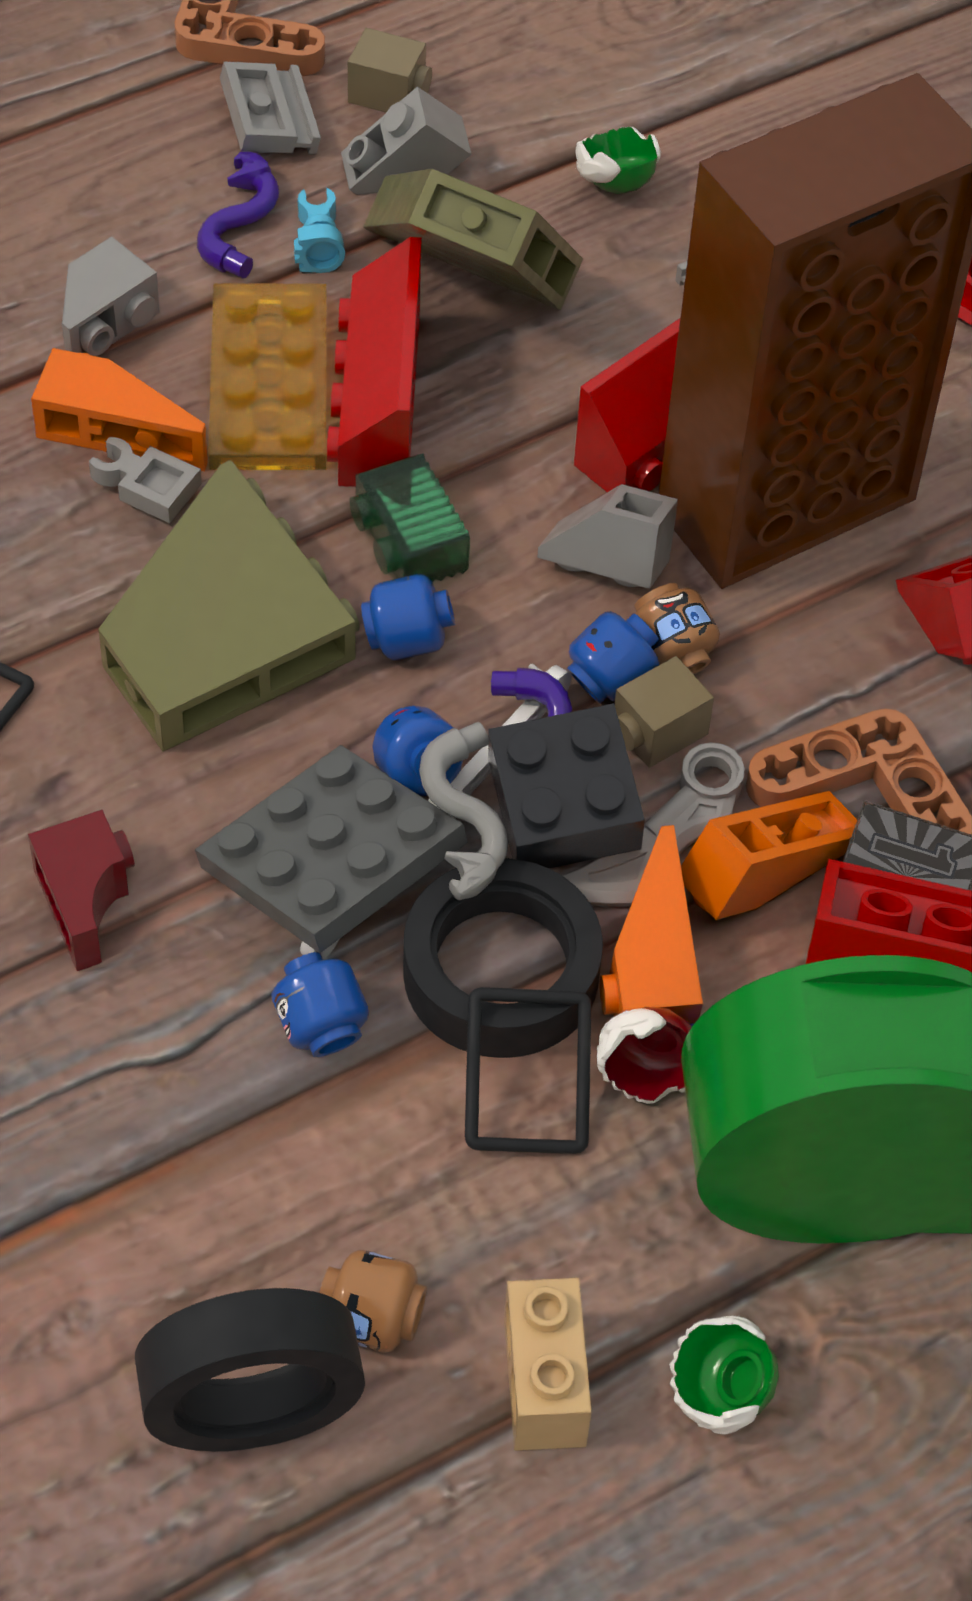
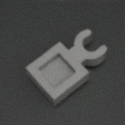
M109 437L106 440L107 457L115 462L107 463L95 457L89 460L90 476L96 483L108 487L118 486L120 501L168 523H171L202 484L200 468L152 446L140 457L132 453V448L126 441L116 437Z

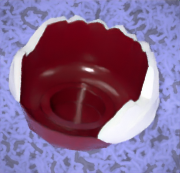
M643 1007L624 1011L611 1018L601 1029L599 1045L597 1047V1067L602 1073L603 1080L611 1081L614 1090L623 1091L628 1099L636 1098L638 1102L646 1104L655 1103L670 1092H685L681 1056L685 1038L692 1026L687 1020L667 1008Z

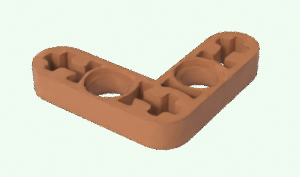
M182 0L175 19V41L178 52L185 58L216 64H223L224 61L275 64L277 70L289 71L290 65H298L301 76L315 74L325 64V36L315 26L234 13L239 0H222L217 3H204L199 0ZM199 23L206 25V29H203L200 35H198ZM245 38H256L263 41L255 46H244L238 43V41Z
M885 708L859 715L764 748L757 752L750 760L746 790L750 799L760 807L825 791L832 793L873 779L893 813L933 826L938 824L940 828L972 838V815L914 723L905 714L897 710ZM877 734H882V736L885 738L882 740L875 741V737ZM897 739V744L891 746L886 740ZM866 749L865 756L862 757L861 751ZM822 750H834L846 758L847 765L839 769H828L821 766L815 760L814 755ZM797 761H800L801 767L796 769ZM771 772L776 779L787 777L786 784L779 785L774 778L764 780L765 773ZM905 778H919L931 787L932 793L926 797H912L903 792L899 782ZM939 809L937 818H935L933 813Z

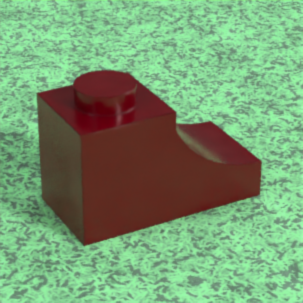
M99 810L28 834L34 872L77 971L102 963L98 938L101 920L107 909L116 899L129 895L126 869L135 866L132 850L124 831L119 830L113 833L103 810Z

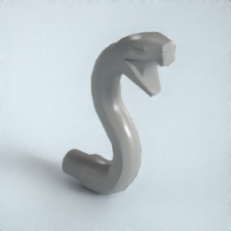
M475 722L459 730L452 728L436 737L425 748L421 756L419 768L422 786L430 800L447 814L472 824L482 837V847L477 853L446 851L444 859L458 869L461 877L460 881L452 879L449 882V890L457 900L477 896L493 881L496 871L504 862L508 851L506 828L497 812L485 802L453 788L446 779V772L452 764L467 759L469 753L489 744L488 734L480 722Z

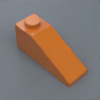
M52 348L31 398L36 438L107 452L106 440L109 437H116L126 441L131 446L132 453L140 457L152 446L205 472L208 464L205 423L110 359L92 356L87 353H76Z
M830 791L710 819L681 865L684 886L693 895L696 904L708 912L715 920L757 909L827 866L828 859L836 860L848 853L860 822Z
M674 825L661 826L616 943L610 973L600 975V1000L604 1015L614 1014L615 1017L624 1011L656 1007L670 1009L687 1020L689 1024L695 1023L700 1017L703 1000Z

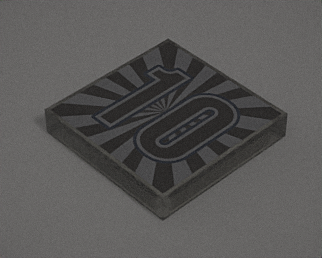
M863 801L843 862L962 889H972L971 834L875 803Z

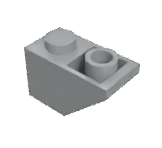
M418 86L400 102L393 104L385 115L364 133L356 136L341 152L349 190L356 195L378 193L385 176L431 168L448 175L472 155L462 116Z
M112 236L68 264L62 318L66 351L98 356L104 353L110 345L137 327L146 325L155 315L160 313L157 272Z
M621 484L560 520L538 547L537 558L555 562L561 568L569 571H588L613 578L615 582L623 586H642L650 589L670 560L678 499Z

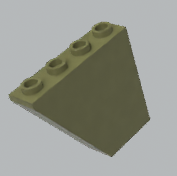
M432 168L385 176L363 226L366 230L397 243H402L409 237H422L421 253L558 310H561L583 261V258L537 211Z
M229 460L218 467L99 627L98 631L103 668L164 752L355 660L356 632L359 631L360 625L357 614L350 602L345 598L338 599L329 588L326 575L319 562L314 557L307 559L299 549L289 523L283 517L276 519L266 506L264 494L258 483L253 478L245 479L232 460Z

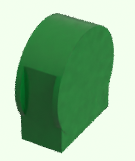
M868 955L823 960L776 972L737 989L712 1005L691 1027L682 1047L681 1061L696 1184L703 1204L720 1220L737 1229L761 1237L814 1244L866 1242L912 1233L972 1234V972L952 964L909 956Z

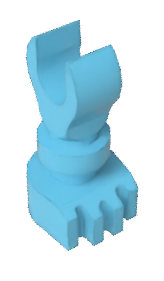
M327 188V201L323 204L313 205L307 202L304 189L298 194L297 199L298 218L304 226L297 229L298 238L294 239L295 263H299L300 272H331L337 269L345 259L342 233L336 228L334 221L336 219V196L333 191Z

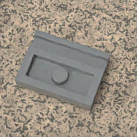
M224 61L220 81L241 151L293 153L295 147L307 148L308 154H316L321 136L299 66L290 65L289 71L277 70L275 64Z

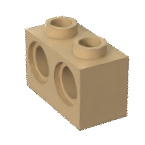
M579 1278L507 1281L504 1325L514 1451L586 1447L591 1419V1401Z

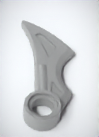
M709 742L699 744L689 750L683 759L680 790L644 823L641 850L598 858L562 876L574 884L585 895L592 906H631L661 826L674 825L680 855L689 845L697 841L710 819L732 814L734 804L741 795L745 767L742 758L734 749L720 743ZM703 767H718L728 775L729 781L722 787L709 788L699 783L695 773Z

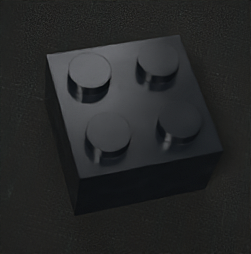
M615 704L488 729V761L503 823L506 828L512 859L533 862L550 869L642 849L645 819Z

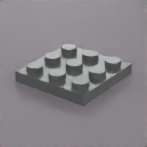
M340 745L234 822L224 827L220 832L197 847L195 852L200 867L318 953H321L443 862L446 851L456 852L467 844L468 841L463 823Z

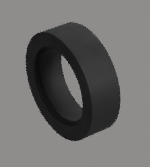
M505 858L502 865L497 869L493 881L477 896L457 900L449 890V882L452 879L459 881L461 879L458 869L454 868L429 884L413 904L404 930V987L408 1000L418 1018L431 1032L446 1043L467 1052L469 995L455 986L444 973L438 959V951L446 936L456 926L465 920L485 913H515L531 918L547 928L560 943L567 963L560 978L548 990L583 992L590 998L592 1008L598 991L603 951L601 926L592 905L585 895L568 879L557 872L533 862ZM482 1001L480 1056L494 1058L521 1057L538 1053L558 1044L578 1028V1005L523 1002L504 1004Z
M291 1288L256 1289L230 1293L198 1302L173 1313L157 1323L142 1337L135 1351V1365L146 1429L159 1441L187 1450L208 1452L240 1451L275 1445L299 1438L321 1429L343 1416L358 1402L365 1388V1377L351 1312L344 1304L333 1297L309 1290ZM287 1364L272 1371L247 1377L211 1379L230 1371L252 1366Z

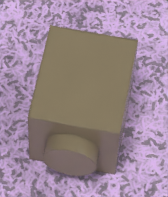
M365 28L347 62L348 103L387 112L393 104L400 102L417 86L428 93L432 80V68L426 66V43Z
M677 656L616 689L615 708L626 750H634L649 768L709 734L714 696Z

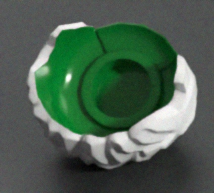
M621 127L617 131L612 129L600 135L593 134L591 138H585L583 141L577 142L575 150L576 165L580 175L588 182H593L595 186L602 190L615 194L630 193L647 184L655 173L656 163H658L661 154L655 135L650 134L646 138L634 127Z
M724 1316L701 1320L691 1328L686 1329V1335L678 1338L679 1349L673 1353L674 1359L670 1363V1369L674 1374L670 1381V1386L675 1392L674 1402L698 1426L723 1435L736 1432L751 1424L755 1417L774 1398L779 1379L777 1357L766 1343L764 1333L748 1319L739 1316Z

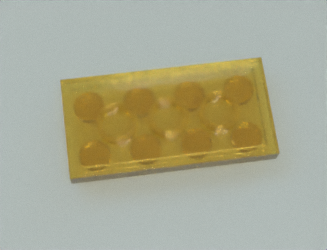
M213 283L209 470H217L221 464L232 460L239 470H326V284Z

